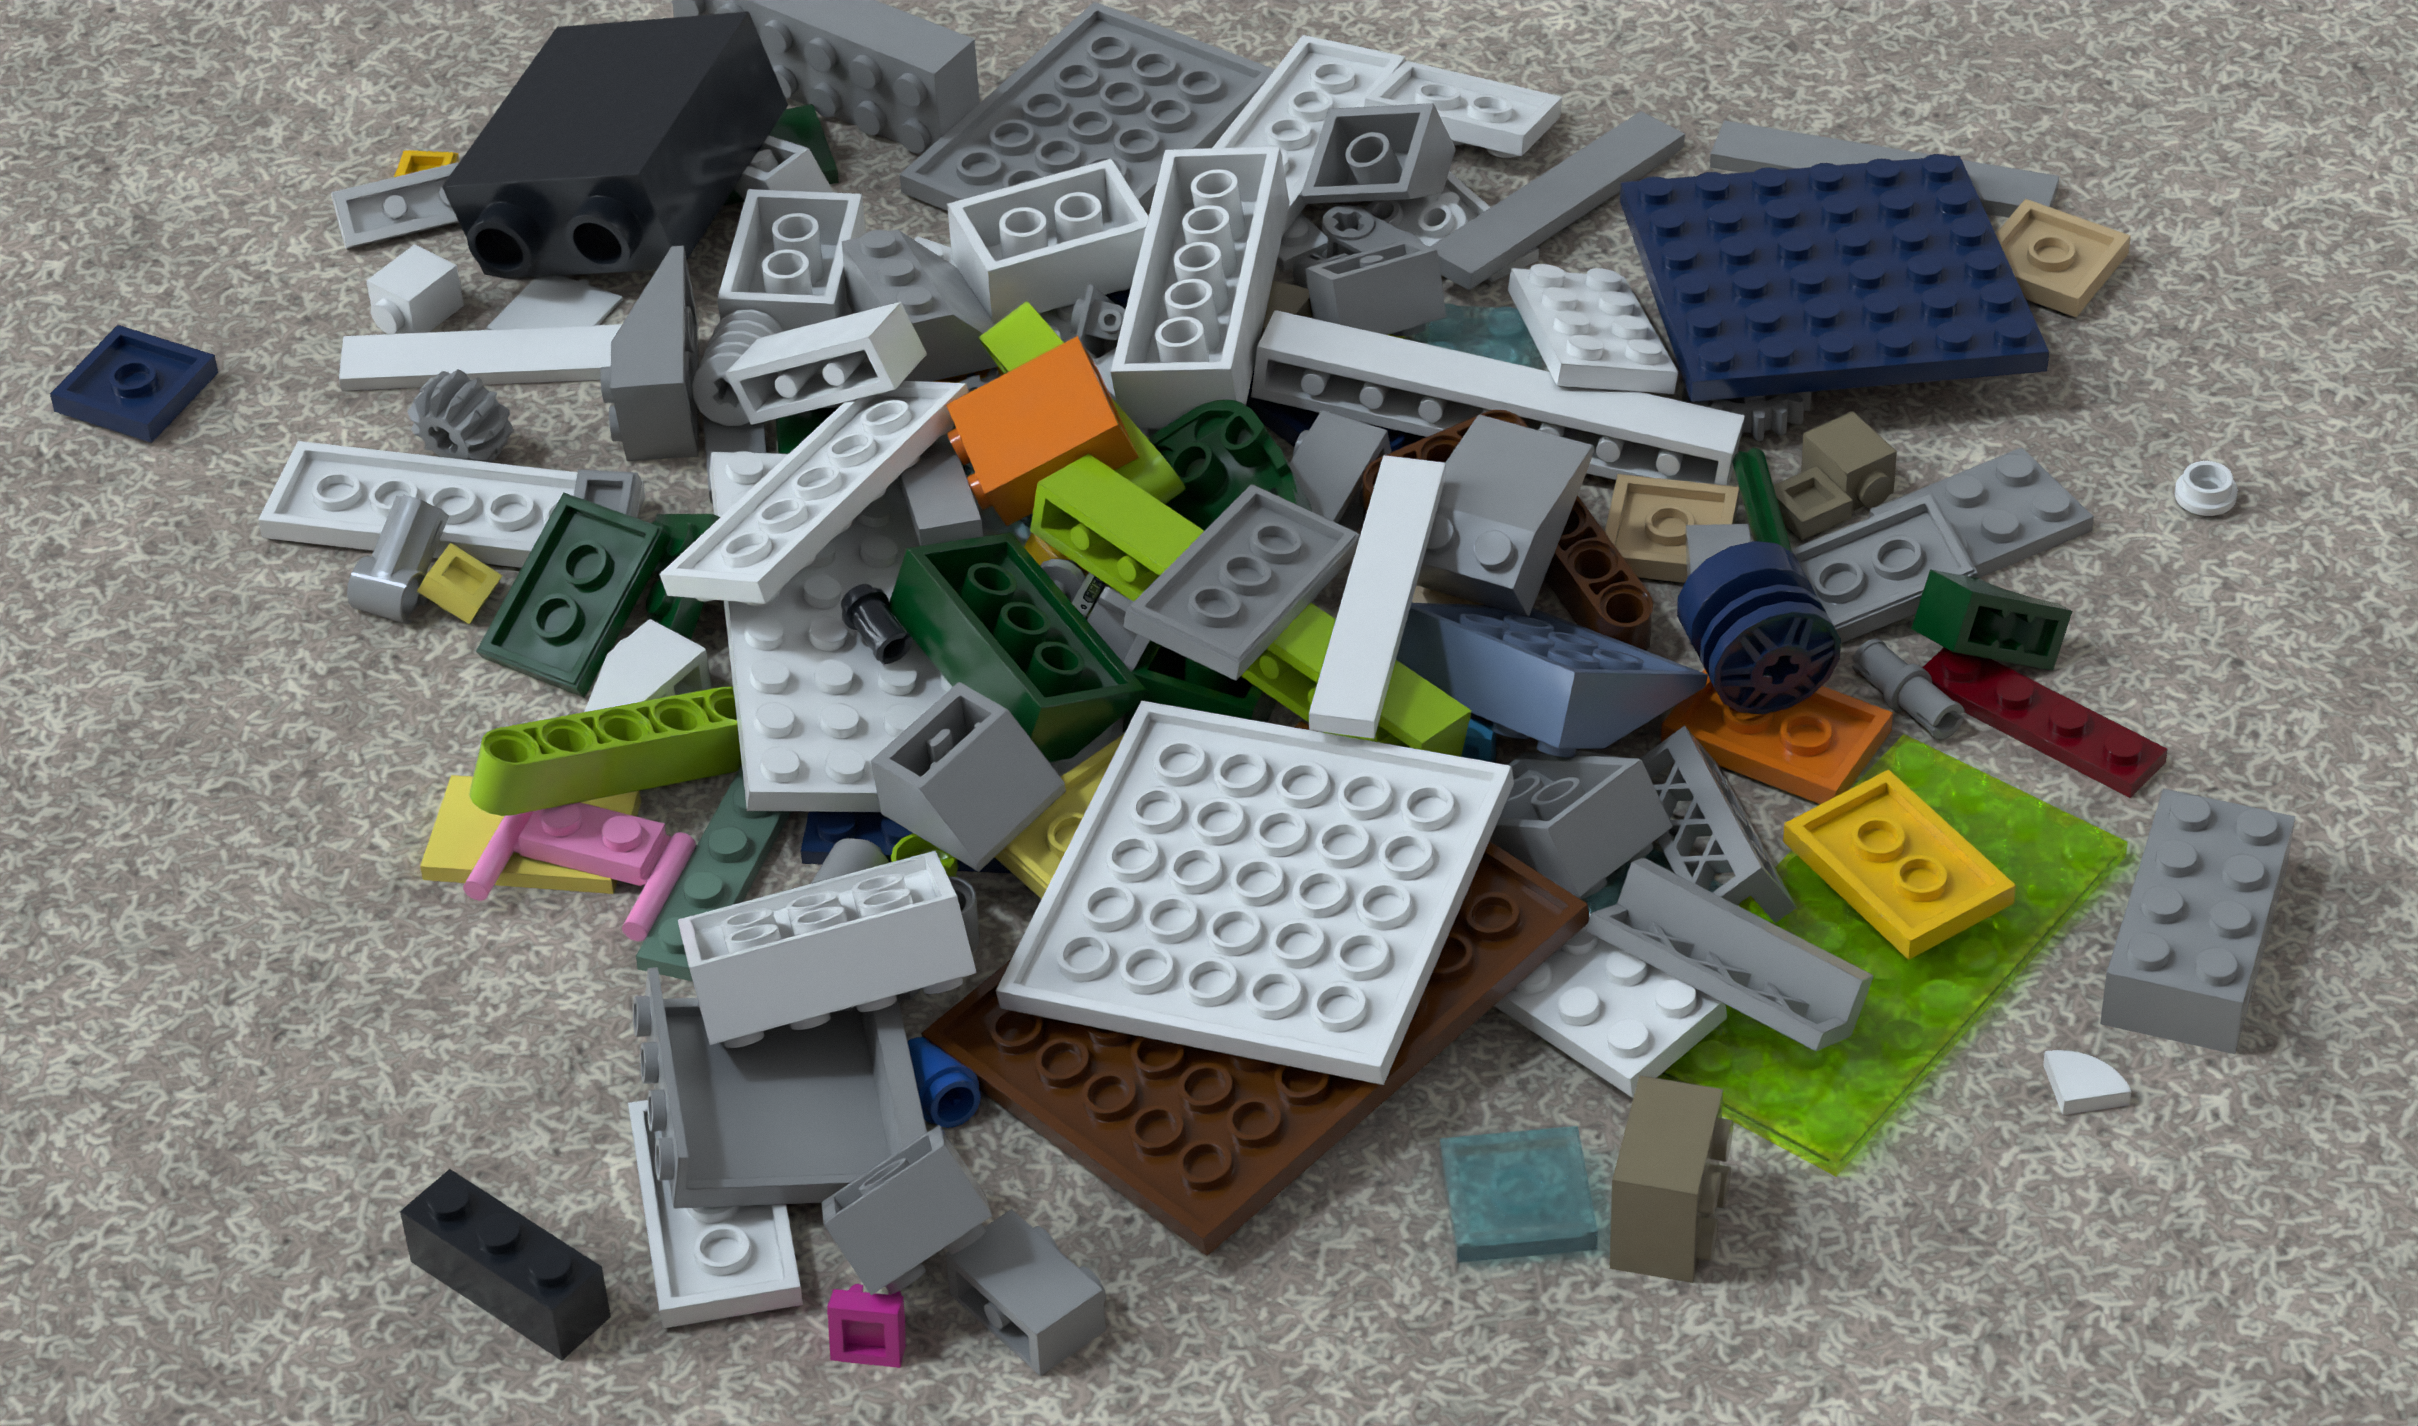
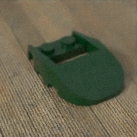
M1216 400L1202 404L1148 438L1170 464L1186 488L1168 502L1166 506L1204 531L1250 485H1255L1276 496L1279 495L1281 498L1312 512L1311 504L1298 483L1280 446H1277L1254 411L1241 402L1235 400Z

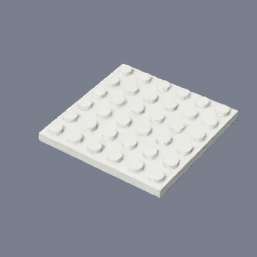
M1141 701L996 989L1000 1008L1384 1085L1514 785L1512 766Z

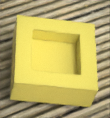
M450 543L426 574L417 592L438 604L443 610L452 613L470 625L498 585L502 575Z

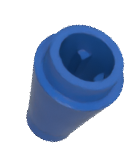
M924 1037L908 1040L907 1043L924 1120L931 1124L936 1123L944 1128L957 1127L968 1121L975 1114L980 1104L979 1081L975 1073Z

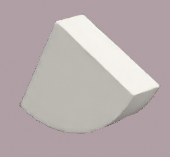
M2045 1051L2043 1066L2062 1115L2130 1106L2131 1089L2129 1085L2107 1063L2090 1055L2074 1051Z

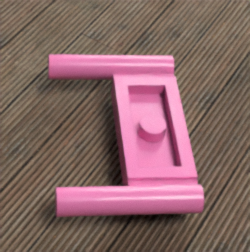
M581 802L504 816L463 885V889L470 898L478 901L485 900L513 852L520 853V856L638 886L645 885L622 926L623 933L629 939L644 941L694 852L696 842L691 836L681 832L675 833L672 837L667 836L664 823Z

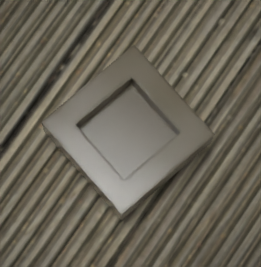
M1817 466L1773 485L1784 524L1801 541L1852 518L1853 499Z

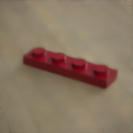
M1943 647L1922 667L1931 675L1932 684L1950 699L1962 705L1964 713L2128 798H2131L2166 763L2167 748L1992 659L1955 653Z

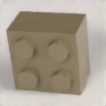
M1639 1075L1612 1178L1609 1269L1693 1283L1699 1259L1712 1261L1717 1241L1718 1219L1709 1218L1710 1214H1715L1716 1207L1725 1208L1731 1178V1167L1719 1165L1720 1161L1727 1162L1734 1125L1733 1120L1722 1118L1723 1089Z

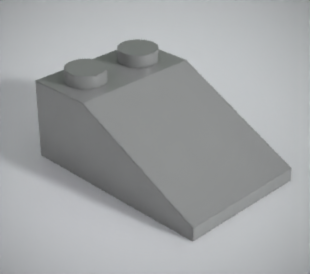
M684 245L672 246L612 339L611 366L601 367L600 370L603 402L614 403V405L609 407L612 441H622L626 461L698 457L699 408L693 399L692 383L699 368V320Z
M1478 414L1445 463V483L1417 586L1529 617L1595 452L1593 445Z
M1524 752L1508 764L1512 766L1514 785L1489 841L1579 899H1583L1604 888L1607 884L1606 877L1620 866L1632 863L1649 854L1653 849L1652 842L1673 826L1641 759L1583 755L1560 757L1547 753Z

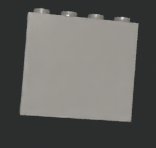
M658 967L648 968L645 996H634L633 1027L635 1037H646L647 1042L641 1043L640 1049L641 1079L643 1084L654 1083V1090H649L648 1123L651 1132L661 1131L662 1138L656 1139L655 1145L656 1175L658 1180H669L673 1209L822 1203V1201L926 1134V1126L898 996L896 995L897 1001L894 1004L883 1009L860 1012L856 1006L831 1012V1019L822 1025L809 1029L794 1030L790 1024L765 1030V1036L753 1044L737 1048H727L724 1042L710 1045L698 999H663Z

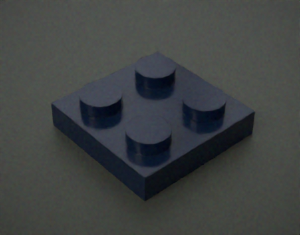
M117 325L50 393L54 412L152 443L219 372L214 354Z

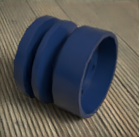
M1752 541L1730 546L1707 558L1688 576L1678 595L1677 617L1698 654L1716 692L1724 704L1740 713L1763 715L1785 710L1811 697L1830 679L1840 660L1841 638L1817 597L1795 554L1777 543Z

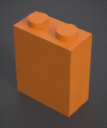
M1078 336L946 405L956 427L947 432L951 445L962 464L966 465L971 462L975 473L966 477L970 489L980 507L985 510L993 506L1006 526L1033 513L1037 483L1083 456L1090 454L1113 470L1139 458L1099 369Z

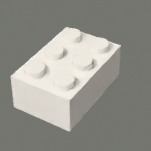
M1112 159L947 204L952 259L994 324H997L1025 301L1029 302L1038 313L1072 306L1078 298L1085 299L1088 284L1094 285L1104 295L1130 289L1149 217Z
M748 189L717 298L720 321L724 316L737 310L753 309L767 313L778 321L784 331L851 315L852 310L846 300L842 241L859 238L866 233L862 194Z

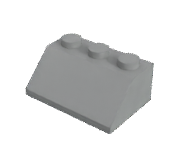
M898 229L891 231L872 230L859 238L842 241L846 300L853 313L901 302L927 353L904 379L905 381L932 382L998 367L978 338L995 324L957 267Z

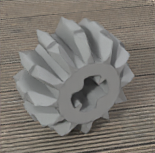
M459 369L453 373L441 371L435 378H430L419 390L420 393L414 398L412 406L407 411L411 421L414 422L411 428L412 432L424 440L426 443L425 450H432L438 457L492 463L502 452L501 449L508 443V438L514 431L508 420L511 412L507 407L498 403L496 399L497 392L488 391L483 386L480 378L470 380L466 373Z

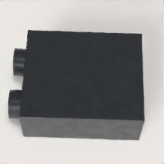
M749 11L556 27L442 188L467 238L468 248L472 256L479 263L484 275L498 278L657 270L672 246L684 245L686 260L688 259L742 177L743 172L749 166L784 113L788 103Z

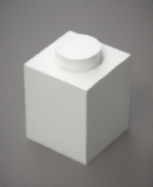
M415 244L366 280L371 302L372 318L376 325L387 334H395L396 332L399 334L429 333L464 306L457 265Z

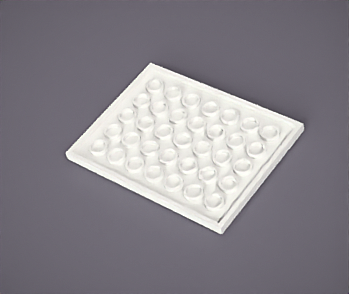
M747 451L735 453L711 452L709 473L714 515L723 516L788 454L752 453ZM971 462L966 465L962 464L966 477L975 473ZM898 477L886 488V492L882 497L871 502L852 520L851 526L846 531L838 534L817 554V558L812 564L801 569L783 586L781 593L775 599L766 604L755 606L748 605L745 602L724 600L747 811L881 812L871 760L953 688L913 638L911 648L905 656L896 662L882 664L880 660L878 661L875 658L872 649L858 630L848 628L842 620L841 601L845 594L855 586L869 584L873 588L882 589L890 601L907 548L920 546ZM973 495L982 520L983 536L1011 532L1024 547L1031 534L1030 528L1033 513L1006 526L993 506L983 510ZM1122 717L1073 758L1050 762L1058 775L1061 777L1123 735Z

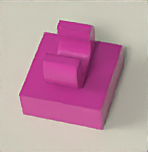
M854 1284L849 1290L833 1289L827 1306L830 1361L900 1368L906 1348L904 1296H901V1291L893 1294L888 1292V1294L874 1293L870 1295L869 1292H864L862 1284Z

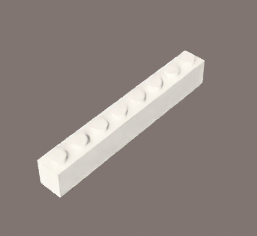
M1277 310L1274 311L1257 346L1251 393L1253 398L1319 413L1321 410H1325L1359 422L1429 437L1487 411L1507 410L1520 417L1528 428L1593 445L1595 452L1586 472L1588 474L1614 480L1617 479V474L1727 486H1729L1733 473L1732 460L1735 454L1738 453L1745 415L1637 391L1557 386L1549 371Z

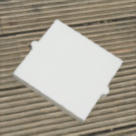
M561 275L537 276L486 328L487 330L599 325L623 301V297L591 286L586 279L576 281Z

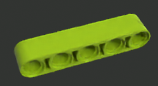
M1027 301L978 337L985 350L1004 374L1064 343ZM1112 398L1139 458L1114 471L1166 505L1186 489L1184 484L1161 453Z
M718 687L490 730L482 737L470 788V798L483 811L499 816H510L736 772L741 767L742 761L733 687Z

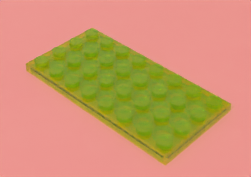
M1903 734L1853 787L1889 769L2016 885L2014 904L1908 960L1791 850L1775 869L1797 908L1774 923L1751 895L1738 906L1874 975L1851 1037L1815 1051L1726 1005L1727 1019L1657 1077L1659 1079L1723 1089V1117L1733 1120L1734 1123L1835 1177L2126 857L2127 841L1906 734Z

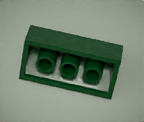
M1011 532L907 548L888 609L952 687L961 682L1008 709L1049 763L1071 759L1143 699L1146 691L1145 687Z

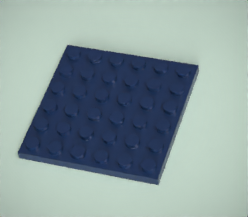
M1932 154L1925 158L1894 161L1879 158L1868 163L1843 165L1819 163L1812 167L1781 170L1766 167L1760 168L1755 172L1730 174L1705 172L1698 176L1667 179L1652 176L1641 181L1621 182L1620 204L1691 402L2047 372L2049 361L2048 347L1960 155Z

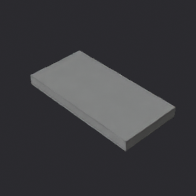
M1250 485L1126 609L1123 627L1231 679L1237 680L1354 557L1360 534L1255 485Z

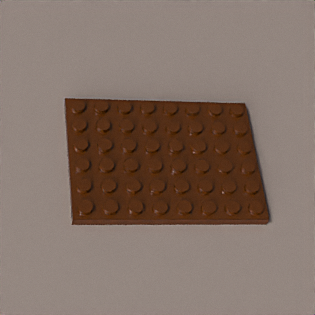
M1300 721L1294 728L1309 730V725ZM1489 841L1384 1085L1002 1009L999 1005L996 989L1011 960L931 1024L921 1035L930 1043L936 1045L972 1070L978 1078L979 1090L1201 1253L1208 1256L1584 928L1590 919L1589 909L1586 902Z

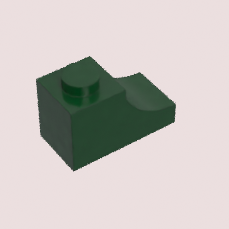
M1930 569L1911 629L1955 653L2053 671L2073 611L2058 603L2009 591L1978 578Z

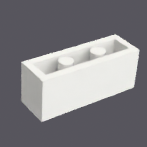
M898 302L758 338L725 374L751 425L896 390L927 353L902 303Z

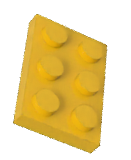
M1889 769L1784 823L1783 842L1908 960L2014 904L2016 885Z

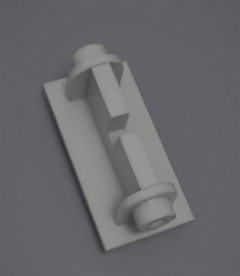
M1088 284L1085 299L1078 298L1074 305L1070 331L1079 337L1090 356L1100 358L1105 354L1106 350L1111 351L1117 347L1125 309L1112 302L1094 285Z

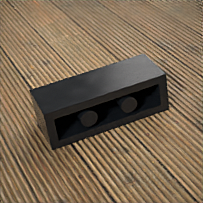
M447 1170L400 1211L409 1256L413 1264L559 1360L563 1361L611 1318L602 1266L453 1170Z

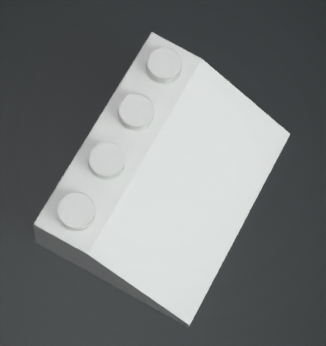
M936 851L678 919L690 973L710 1045L724 1042L727 1048L750 1045L761 1040L765 1036L764 1031L787 1024H790L794 1030L813 1028L831 1019V1012L856 1006L860 1012L883 1009L894 1004L897 1001L896 995L920 988H923V992L926 994L946 992L960 986L963 983L962 977L977 973L957 895Z

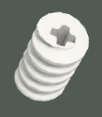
M753 309L737 310L724 316L716 325L692 383L693 399L700 412L711 421L725 426H741L750 422L725 372L758 338L784 332L778 321L767 313Z

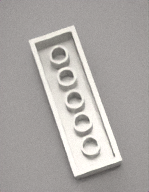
M1280 146L1165 150L1110 371L1116 402L1138 428L1162 429L1190 410L1211 401L1235 400L1246 406L1256 360L1257 346L1260 342L1289 207Z

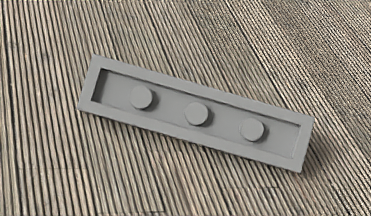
M1685 725L1640 758L1650 779L1674 763L1666 783L1654 785L1669 820L1678 801H1692L1684 819L1670 820L1673 827L1657 838L1675 874L1708 890L1716 873L1734 872L1736 876L1713 893L1735 905H1738L1751 895L1774 923L1797 908L1720 766ZM1711 836L1703 855L1688 856L1697 837Z
M1645 858L1631 863L1617 904L1592 912L1585 930L1815 1051L1851 1037L1874 975Z

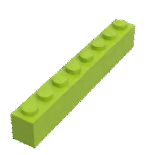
M1090 454L1083 456L1037 483L1030 528L1031 533L1132 601H1135L1204 532V530ZM1310 602L1241 676L1309 722V711L1336 619ZM1396 660L1375 738L1335 733L1328 734L1461 757L1472 710Z

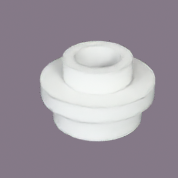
M2195 462L2185 469L2176 482V501L2182 508L2197 515L2215 516L2223 514L2232 509L2237 500L2238 488L2233 480L2231 471L2217 462Z

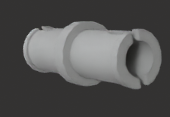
M1880 639L1868 640L1858 648L1853 656L1852 661L1856 664L1852 665V669L1884 693L1885 702L1895 712L1906 711L1929 730L1930 734L1936 739L1948 738L1959 729L1964 719L1961 715L1965 712L1964 708L1934 686L1931 675L1924 668L1917 664H1907Z

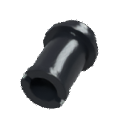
M861 584L849 590L841 601L842 620L848 628L858 630L878 661L880 660L882 664L896 662L910 650L912 637L908 632H905L888 609L889 599L883 590L876 587L873 588L869 584Z

